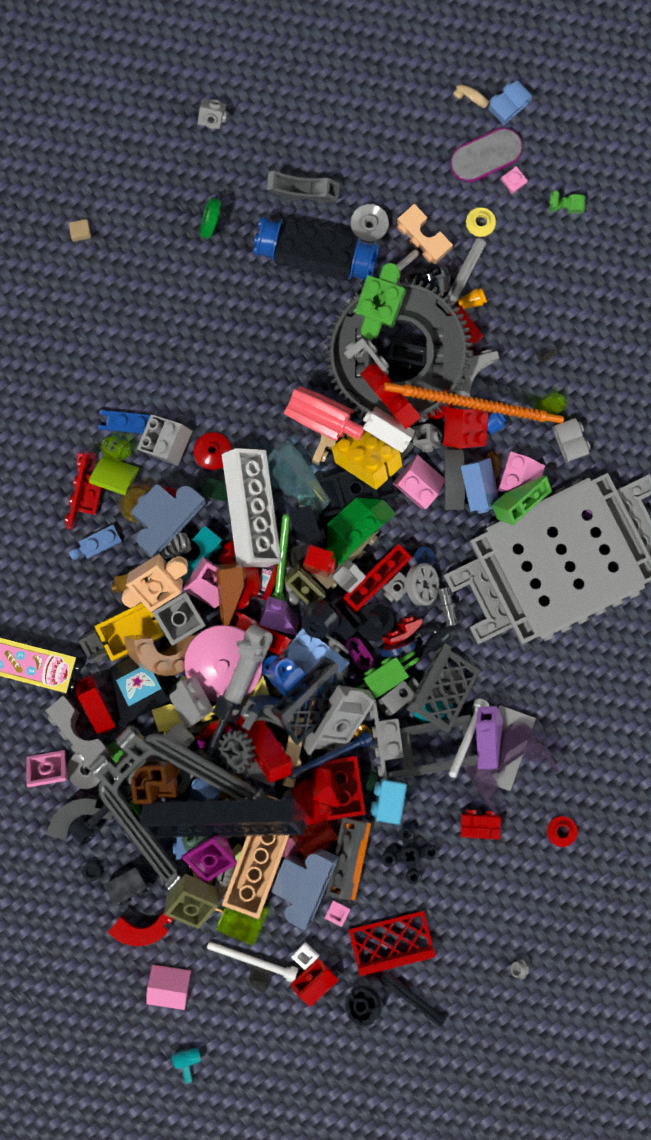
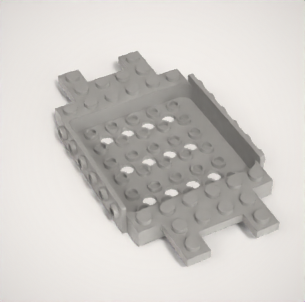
M608 473L592 481L590 478L585 480L580 478L572 482L573 486L567 489L564 486L556 490V494L551 497L547 495L514 526L495 520L487 524L488 528L484 530V534L470 540L469 543L477 559L444 575V578L452 593L470 585L486 617L485 620L469 627L477 644L510 628L513 629L520 645L536 637L538 640L544 639V641L555 637V632L561 630L563 633L571 629V624L577 621L579 624L590 620L588 616L595 613L598 616L606 612V607L612 605L614 608L624 603L622 599L628 596L632 599L640 595V590L645 588L644 584L651 581V518L642 502V499L651 495L650 474L616 490ZM584 510L591 511V520L585 521L582 518L581 514ZM549 527H555L558 530V535L555 538L548 536L547 529ZM598 527L601 530L600 537L593 538L590 534L591 528ZM515 544L523 546L522 554L516 555L513 552L512 548ZM558 544L566 546L567 551L564 555H559L556 552ZM606 544L609 546L610 552L608 555L600 554V545ZM529 561L532 564L531 571L524 572L521 568L522 562ZM572 561L575 564L573 572L565 570L564 565L566 562ZM612 561L616 562L619 567L615 573L608 570V564ZM537 578L540 580L541 586L539 589L531 588V579ZM577 578L582 579L584 582V587L580 590L575 589L573 586V582ZM543 595L547 596L550 600L549 605L546 607L539 604V598Z

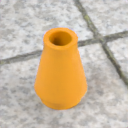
M476 288L458 299V302L463 309L483 306V303H486L487 300L482 288Z

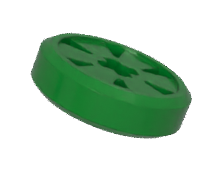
M211 197L207 202L199 230L201 238L208 240L213 235L221 207V201L218 198Z

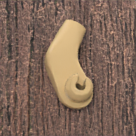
M465 85L456 86L457 89L454 91V95L458 99H462L463 95H465L482 108L488 105L489 100L475 89Z

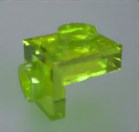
M558 392L551 394L534 406L538 411L545 410L547 413L555 415L568 408L565 398Z

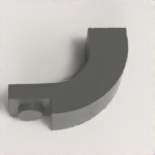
M443 443L445 510H464L465 484L461 471V466L464 465V452L462 448L444 446Z
M254 695L250 697L241 712V716L245 719L242 727L249 730L255 721L264 720L285 730L278 717L274 716L270 710L281 699L269 695ZM294 713L286 720L288 723H290Z
M81 798L67 803L53 816L46 835L63 840L68 839L69 827L79 816L85 814L95 815L104 805L101 804L100 807H97L99 801L97 798ZM109 811L103 818L113 820L114 815Z

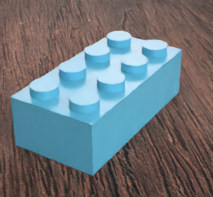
M380 778V781L375 783L374 794L377 796V799L372 801L371 813L376 821L400 825L406 790L404 782Z

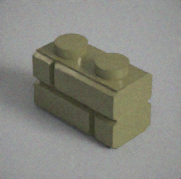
M299 563L285 574V583L306 604L325 598V588L305 571Z

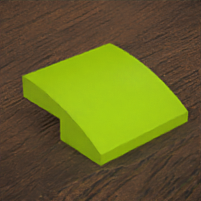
M103 455L96 465L89 483L126 496L130 485L135 480L139 467Z

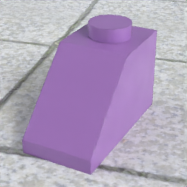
M268 596L261 613L259 625L296 636L299 619L287 602Z

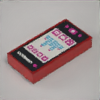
M278 564L261 568L259 592L257 596H254L255 598L266 601L268 596L270 597L276 581Z

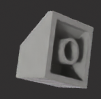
M186 592L152 612L172 646L206 626Z

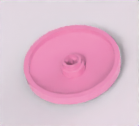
M231 625L209 627L192 640L186 651L184 661L187 679L197 677L210 701L217 702L219 695L225 694L241 656L238 653L240 647H237L236 643L237 641H243L246 631ZM258 662L244 697L257 685L262 673L263 662Z

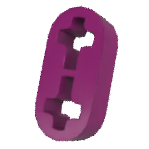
M356 637L350 638L345 645L349 652L348 654L361 670L371 669L374 659L360 639ZM351 641L359 643L357 646L360 651L359 654L354 649H349ZM362 654L365 659L370 658L368 667L360 665L362 660L359 655Z

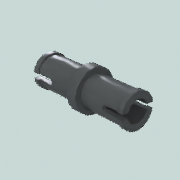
M444 586L437 589L441 601L440 609L443 610L446 626H453L458 624L454 609L456 605L452 601L450 587Z

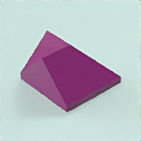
M213 836L182 855V859L205 882L210 881L237 864V860L226 837Z

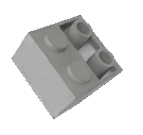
M151 414L137 450L178 466L192 430L180 423Z

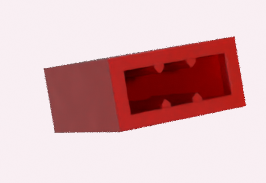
M93 674L77 681L75 684L77 697L97 734L111 731L115 727L114 718Z

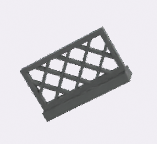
M444 643L436 650L406 710L412 714L417 712L448 733L480 670L450 651L451 646ZM449 657L455 661L456 667L449 668L447 662ZM462 669L471 671L473 673L471 678L465 679ZM458 670L461 680L453 681L451 671ZM446 673L449 682L442 683L440 674ZM462 683L464 692L458 694L455 684ZM450 685L453 695L446 696L443 687ZM433 688H439L440 698H434ZM454 698L457 705L456 708L450 709L447 699ZM443 701L445 710L438 712L435 702ZM431 703L434 713L425 711L423 709L424 705ZM447 713L449 719L447 725L441 721V714Z

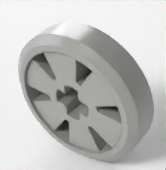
M428 563L415 564L410 568L406 578L408 596L416 605L425 606L432 604L438 596V574L434 567Z

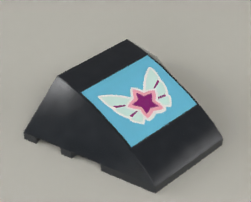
M131 658L111 667L110 674L119 728L171 701L170 694L176 690L178 682L171 676L158 675L139 667Z

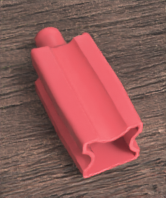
M302 386L294 389L291 400L284 412L285 415L300 424L335 441L338 440V437H343V433L360 440L365 432L364 426L350 420V415L354 413L353 409Z

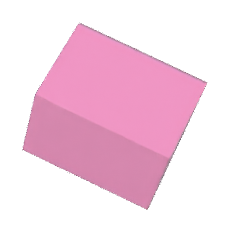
M65 750L28 756L27 787L70 780L67 772L68 765Z
M152 965L147 987L146 1004L185 1010L191 970Z

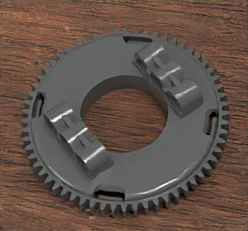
M399 277L397 286L405 288L406 294L396 322L412 324L424 333L427 338V363L416 377L408 381L392 383L403 386L404 384H409L412 387L427 388V390L432 389V391L437 390V392L441 390L442 393L445 389H449V391H446L448 394L451 392L453 395L455 393L458 395L456 389H463L459 385L460 382L466 383L463 376H469L465 369H471L467 362L472 361V358L467 356L473 353L472 350L468 349V347L473 345L472 342H467L472 337L471 335H465L470 329L468 327L463 328L467 321H460L464 315L463 313L456 314L460 309L459 307L452 308L455 304L454 301L449 304L447 303L449 296L443 299V291L436 294L437 287H434L431 291L429 283L426 287H423V281L416 285V280L413 279L410 284L408 278H405L404 283H402ZM355 292L357 298L354 299L350 296L351 303L344 302L346 309L339 308L342 313L341 316L335 314L338 321H331L335 328H329V331L333 334L326 337L331 340V343H325L327 347H330V350L325 351L326 354L330 355V357L325 358V361L331 362L326 368L332 369L328 376L335 377L331 380V383L338 384L334 387L335 390L341 389L338 395L346 396L343 402L345 403L350 400L351 402L348 407L351 408L355 405L354 412L362 410L360 416L363 417L368 411L372 412L375 407H378L397 419L360 375L367 366L372 364L369 352H365L353 363L344 354L347 351L346 347L353 341L357 343L363 338L365 342L369 340L372 343L371 339L365 338L360 330L364 318L356 314L353 317L346 315L347 313L351 315L357 307L361 295ZM436 301L448 314L451 313L452 315L446 316L444 312L436 306ZM348 389H352L363 400L362 405L359 404L361 401ZM411 395L409 397L404 396L421 417L424 416L427 420H429L428 414L430 413L434 417L436 416L435 410L442 412V405L448 407L447 403H442V401L435 403L431 399L428 401L426 398L423 400L421 397L418 399L416 396L414 398ZM421 417L418 419L420 423H422Z

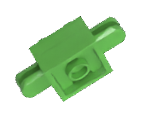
M385 264L378 279L367 276L355 314L364 318L360 330L367 339L377 338L382 324L393 328L406 290L403 287L397 286L400 270L395 264Z
M414 651L400 660L389 657L380 663L382 667L376 670L373 667L364 673L366 677L363 678V681L365 683L357 688L363 689L367 686L376 699L407 679L409 676L405 670L420 661V659L417 657L402 667V662L416 654Z

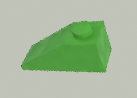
M547 476L539 477L515 488L494 502L492 507L497 520L514 526L552 492Z

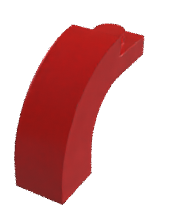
M234 541L223 545L218 557V561L222 564L236 562ZM242 567L245 568L246 579H243L244 587L234 611L245 608L250 598L258 595L260 579L257 567Z
M234 611L229 625L247 631L252 625H257L271 633L272 642L268 650L282 657L291 639L267 627L260 626V623L238 611Z
M164 911L155 923L141 927L134 925L121 915L108 931V934L126 945L145 946L164 937L170 930L165 923L170 924L173 918L164 915Z

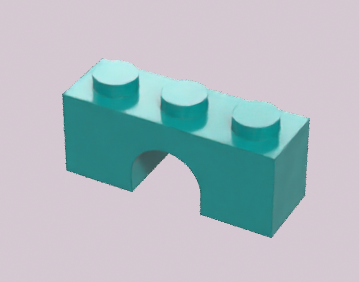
M205 525L192 540L199 546L200 554L193 561L187 560V573L180 577L184 584H186L202 557L209 560L213 553L217 555L223 547L221 545L223 540Z

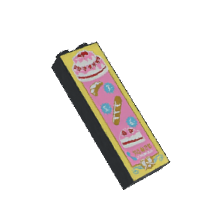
M0 637V677L69 695L70 691H74L76 684L74 676L81 667L80 657Z

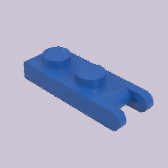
M100 410L99 414L107 416L106 426L98 425V430L143 434L151 415Z

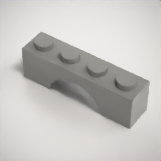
M62 696L45 710L49 715L47 719L53 726L57 725L61 729L59 734L66 741L69 739L72 743L71 749L77 755L81 754L84 758L82 762L88 769L89 765L103 752L112 758L115 757L100 739L85 741L79 737L76 731V721L80 712L68 698Z

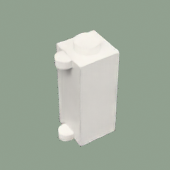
M375 407L372 412L368 411L363 419L365 421L364 430L401 453L407 448L415 432L410 427L405 429L397 419L378 407Z

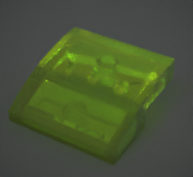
M225 907L216 930L254 946L269 913V909L263 907L260 917L257 919Z

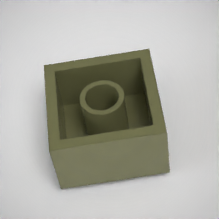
M185 874L166 897L164 915L199 929L218 907L219 888Z

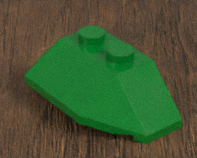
M355 498L328 523L327 551L333 553L335 562L340 566L391 520L396 513L384 500Z

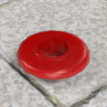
M556 817L548 825V838L551 843L558 847L569 846L577 838V826L568 817ZM560 826H565L568 829V834L565 837H559L557 834V829Z

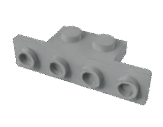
M374 702L373 707L370 709L371 719L375 718L376 726L372 727L373 738L378 739V746H375L376 757H380L381 765H377L379 777L383 776V779L387 780L385 760L404 758L398 719L379 721L377 703Z

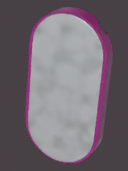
M500 128L468 142L454 151L450 165L452 173L457 179L472 183L500 171L518 160L522 152L521 139L514 131Z

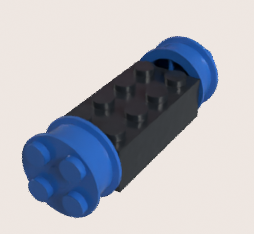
M267 216L264 218L260 217L258 234L256 233L254 239L253 254L256 257H259V255L270 257L274 264L346 281L355 277L364 279L366 282L367 276L373 277V270L379 250V245L376 242L371 244L362 242L361 238L287 220L277 222L269 220Z

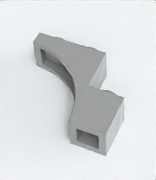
M486 350L478 356L468 354L467 357L472 358V361L467 362L471 369H465L469 376H463L466 383L460 382L459 385L463 389H456L458 395L470 397L471 384L476 375L486 366L498 362L499 356L497 351Z

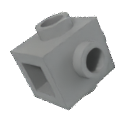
M204 99L199 110L198 124L207 126L210 129H220L222 123H226L227 120L226 104L218 100Z
M431 423L413 426V430H415L413 445L420 448L423 452H432L433 449L440 448V441H442L440 429Z

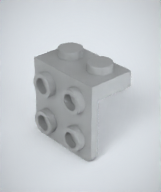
M362 338L357 343L353 341L346 347L347 351L344 354L352 363L368 351L386 375L389 373L387 370L389 365L382 356H376L377 349L369 340L365 342Z
M197 677L181 680L177 683L178 689L170 694V699L186 728L192 727L214 711Z

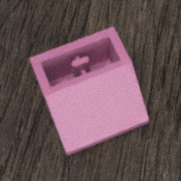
M202 557L184 585L183 591L215 609L219 606L216 564Z

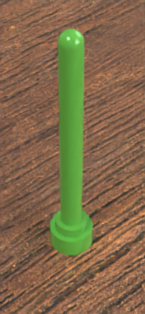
M284 514L282 518L280 537L282 562L278 563L275 591L271 595L272 598L286 601L283 583L290 516L288 514Z

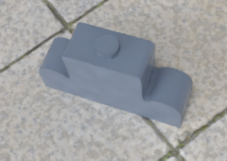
M158 484L147 494L141 495L138 499L139 503L132 509L133 517L146 528L137 534L136 539L140 549L150 558L160 554L206 504L205 499L189 486L179 488L176 492V498H173Z
M317 849L306 858V861L291 854L283 861L282 866L278 867L275 873L277 878L273 885L272 893L291 903L284 913L288 922L304 931L312 924L339 857L326 850Z

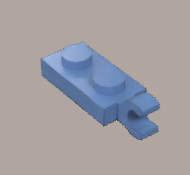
M111 525L79 541L81 547L70 551L69 554L73 560L83 555L90 559L122 543L114 525Z

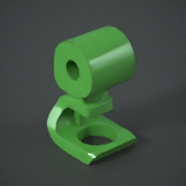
M553 191L550 194L549 211L554 212L566 208L567 213L570 214L584 213L585 196L573 194L568 198L563 197L559 199V192Z

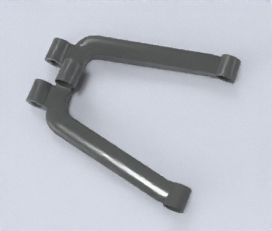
M129 725L116 738L117 744L125 751L118 758L117 763L110 755L103 752L89 765L90 771L101 781L99 795L102 801L157 874L164 880L163 883L170 892L186 872L177 867L157 840L140 826L141 819L118 789L123 779L141 761L150 755H158L237 800H243L244 798L262 800L264 797H269L262 789L258 788L256 790L250 784L162 734H150L144 737L132 725Z

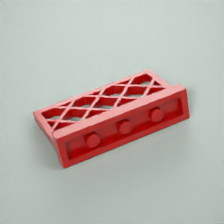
M424 911L349 930L360 976L436 957ZM421 916L423 925L418 931L409 924L413 918ZM410 919L408 923L403 922V920ZM395 922H401L405 925L401 935L390 930ZM391 924V925L389 926V928H387V927H385V926H383V925ZM381 926L387 930L382 940L372 935L375 927ZM407 927L417 932L412 943L402 937ZM371 928H372V930L370 931V933H368L367 931H365V930H367V929H371ZM362 931L368 935L363 945L355 941L353 933ZM388 932L399 937L394 947L383 942ZM419 934L427 938L428 947L419 948L414 945ZM369 937L380 942L375 952L364 947ZM400 939L410 944L408 951L405 953L395 949ZM356 944L361 947L359 952L357 950ZM381 944L392 949L388 957L382 958L376 954ZM412 946L417 949V950L410 951L411 948H412ZM362 949L373 954L369 962H360L359 954ZM393 951L398 953L397 955L391 956ZM374 956L380 958L377 960H373Z

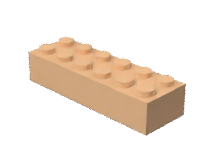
M289 835L247 836L222 906L259 919Z

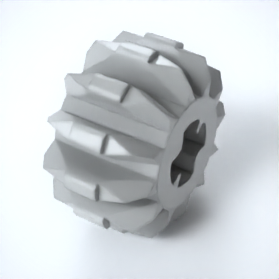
M178 533L160 553L161 556L165 559H171L187 554L191 550V543L187 534Z

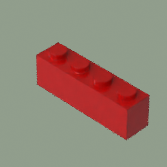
M398 544L343 599L357 612L412 557Z
M310 545L304 562L305 571L328 578L329 574H333L336 565L333 553Z
M240 715L238 722H235V731L242 730V734H248L247 739L252 738L251 746L254 745L256 747L252 749L256 753V756L253 758L268 781L272 783L290 776L293 761L290 755H286L281 742L275 739L272 729L267 727L264 720H257L247 730L242 727L245 719Z

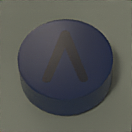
M420 547L415 552L414 558L417 564H431L434 554L430 548Z

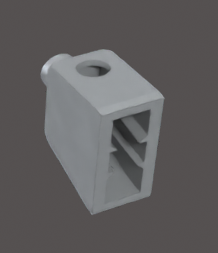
M414 678L410 679L407 683L403 680L376 701L377 706L386 717L394 714L412 699L419 683Z

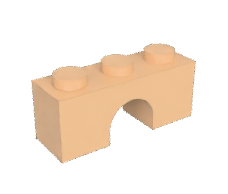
M413 204L397 219V228L403 235L407 234L410 237V242L416 249L420 248L423 251V256L428 262L432 261L436 264L452 250L453 245L441 232L437 233L434 237H425L421 233L420 228L426 223L427 217Z

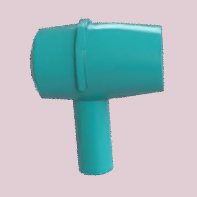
M198 1048L182 1049L172 1054L173 1066L175 1069L182 1068L185 1083H191L192 1076L189 1066L201 1062Z

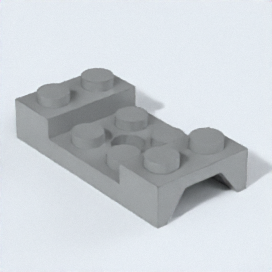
M337 686L329 699L332 706L318 729L313 730L302 743L307 754L311 755L314 749L331 752L350 742L376 701L370 690Z

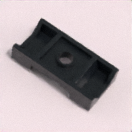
M348 471L314 480L313 483L324 519L338 515L355 498L380 499L384 501L397 498L398 494L393 485L392 477L387 473L388 480L376 490ZM356 483L361 486V491L358 494L350 491L352 484Z

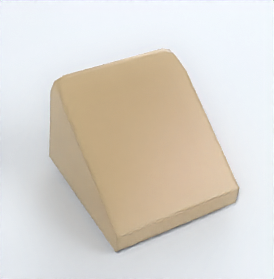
M88 219L69 223L73 242L91 238Z

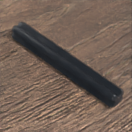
M388 971L383 973L381 976L382 982L437 1026L441 1027L445 1023V1017Z

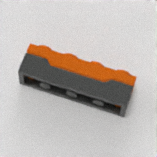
M342 818L335 856L339 857L330 878L326 895L346 900L356 899L371 823Z

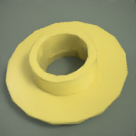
M480 207L470 211L466 219V225L469 232L474 236L484 237L492 233L496 220L490 210ZM482 217L487 223L485 226H478L476 219Z

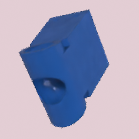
M274 654L265 655L262 664V674L285 696L306 673L290 659ZM321 687L315 692L314 696H319ZM308 700L301 705L302 709H306Z

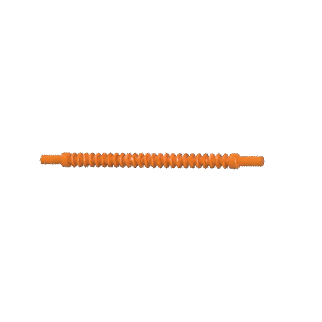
M387 382L384 384V390L402 393L406 397L411 395L412 398L416 396L418 399L421 397L423 400L426 398L428 401L431 399L433 402L437 400L438 403L442 401V403L447 402V404L452 403V405L457 404L458 406L462 405L463 407L467 406L468 408L472 407L473 409L477 408L478 410L482 409L488 412L493 411V413L498 412V414L503 413V415L508 414V416L513 415L514 417L518 416L519 418L523 417L529 420L532 418L534 421L537 419L539 422L563 423L564 421L563 416L549 414L545 410L538 411V409L533 410V408L528 410V407L523 409V406L518 408L517 405L513 407L512 404L508 406L507 403L503 405L502 402L498 404L497 401L493 403L492 400L488 402L487 399L483 401L482 398L478 400L477 397L473 399L471 396L468 398L466 395L463 397L461 394L458 396L456 393L453 395L451 392L448 394L446 391L442 393L441 390L437 392V390L432 391V389L412 387L409 384H404V386Z

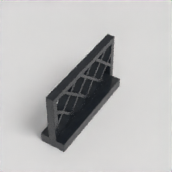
M324 657L270 709L273 715L278 717L296 745H299L323 721L332 704L329 701L328 707L322 709L324 700L331 698L338 685L348 687L338 671L340 667L337 662L327 657ZM334 674L333 683H328V679ZM321 687L320 695L314 696L315 692ZM327 687H332L330 696H325ZM308 700L306 709H301V705ZM313 700H318L317 709H311ZM294 713L292 723H288L286 720ZM300 713H305L303 723H298ZM310 713H316L315 719L309 723ZM302 727L301 733L296 737V728Z

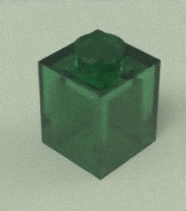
M207 478L206 482L202 483L200 493H203L204 499L226 504L228 498L226 482Z

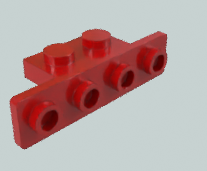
M83 454L78 460L77 468L80 469L78 476H75L73 482L75 491L69 500L71 509L65 518L66 529L74 530L78 511L97 515L102 487L89 483L91 475L86 473L90 455Z

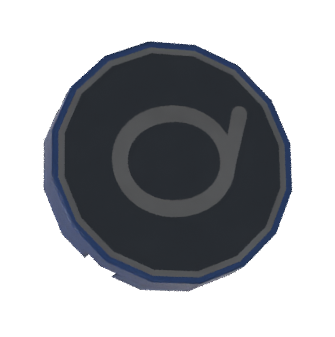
M408 637L394 646L382 643L378 646L379 654L383 657L399 656L400 652L404 650L405 653H408L416 648L415 638Z

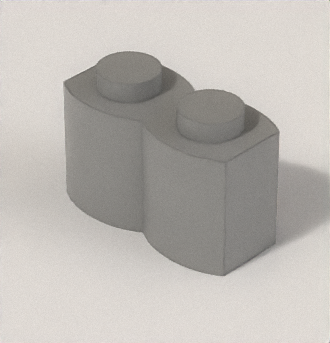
M576 418L552 427L565 463L589 454L590 444L587 439L584 440L582 432H584L582 423L577 421Z

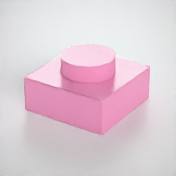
M517 167L501 177V181L512 194L528 182Z
M333 900L324 918L342 927L351 909Z

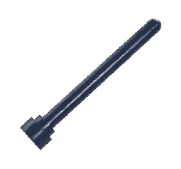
M365 730L359 733L355 740L292 770L291 775L288 777L294 779L359 746L368 747L373 744L372 736Z

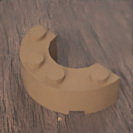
M194 632L162 652H157L153 645V639L144 635L124 636L130 658L139 667L158 675L170 676L185 670L186 651L199 632Z

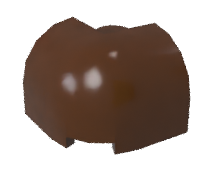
M152 761L140 766L131 778L134 804H152L157 798L178 797L179 790L176 777L180 774L178 766L169 761Z

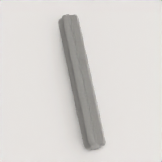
M477 238L447 295L449 296L448 304L452 301L456 304L486 245L483 239Z

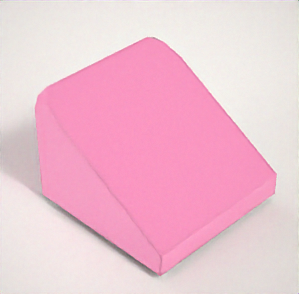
M288 837L282 857L287 858L291 854L297 855L301 841Z

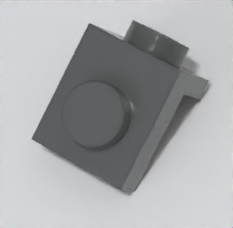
M95 629L78 638V642L86 653L90 664L102 661L107 655L104 644Z

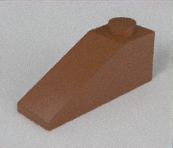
M239 562L215 565L220 618L224 626H229L244 587L243 579H246L245 568H242Z

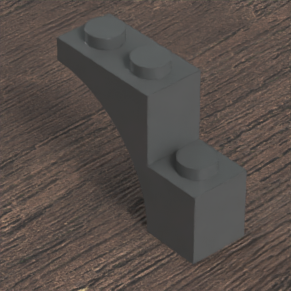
M269 171L267 190L291 201L311 199L320 204L338 202L339 182L330 178H302Z

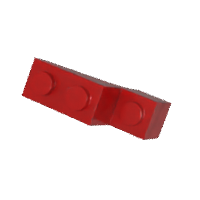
M375 361L360 373L405 429L421 417L402 393L384 390V384L386 382L392 383V381Z

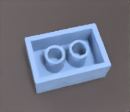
M303 628L282 655V657L292 660L306 674L324 657L337 662L340 667L338 669L340 674L349 664L348 661L320 639L309 636ZM334 674L328 679V683H333Z

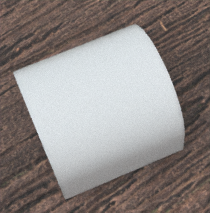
M306 942L292 955V958L305 970L319 957V954Z

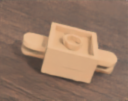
M157 554L129 572L126 583L128 588L123 591L122 595L124 605L132 608L142 602L152 612L179 595L183 585V580L180 577L185 575L188 570L187 560L184 557L177 556L166 562L160 554Z

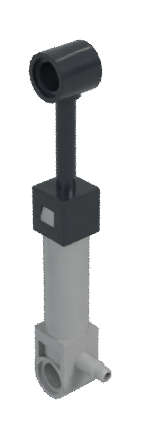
M257 625L250 626L245 632L243 641H237L236 643L237 647H240L238 653L241 656L225 694L219 695L213 711L215 715L220 717V720L207 750L200 749L196 752V754L217 766L220 765V760L215 756L214 752L227 721L238 722L244 704L241 702L258 662H263L272 642L271 633Z
M182 723L176 724L164 735L186 748L194 741V736ZM150 755L123 779L118 789L128 803L133 800L131 778L135 771L144 763L167 760L158 755ZM104 805L88 821H85L84 818L75 821L68 831L81 846L86 845L96 835L92 827L110 810Z

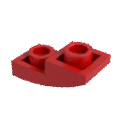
M413 615L403 617L402 621L397 622L398 629L390 630L387 635L382 636L383 643L394 646L404 641L422 624V619Z

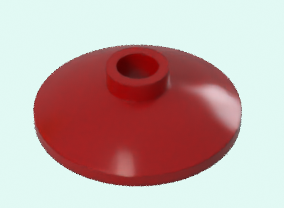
M216 432L206 433L196 441L194 457L201 467L208 470H218L223 467L222 454L231 451V445L222 434ZM209 448H216L215 453H209Z

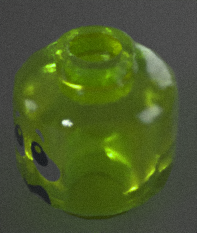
M117 435L106 437L101 446L103 455L117 463L128 459L131 454L129 441Z

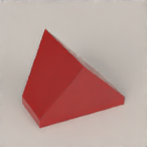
M312 769V800L340 807V789L331 770Z

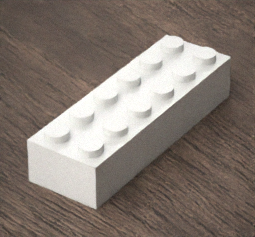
M235 448L222 454L236 562H239L242 567H269L281 563L266 450Z

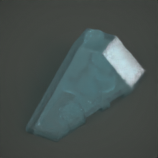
M288 440L272 451L267 458L271 486L274 488L279 487L285 491L286 495L296 497L305 506L311 505L312 510H317V513L320 514L331 501L301 453Z

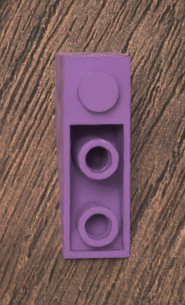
M497 706L478 707L476 734L479 770L498 769L503 717Z

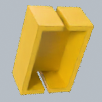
M366 430L360 440L346 435L347 439L343 437L332 447L335 463L375 490L388 480L387 473L391 477L402 467L400 451Z
M143 603L95 626L101 641L104 643L109 642L104 647L111 661L115 662L129 655L125 646L124 636L144 635L152 638L153 642L166 636L158 621L153 620L155 618L153 613Z

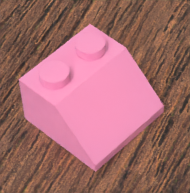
M510 452L498 491L507 493L542 477L545 465L530 457Z
M416 455L393 482V485L419 508L427 509L438 496L444 484V478L420 456Z

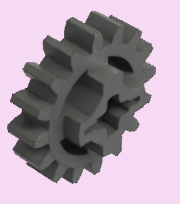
M233 730L223 734V739L219 740L221 747H217L221 751L218 757L223 759L221 764H226V770H231L232 773H241L250 769V764L255 763L252 757L256 756V753L252 750L256 747L254 745L251 746L252 738L247 739L248 734H242V730Z

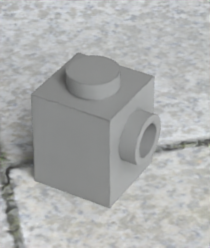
M401 572L383 588L385 591L383 595L390 602L394 600L397 603L407 592L406 577Z

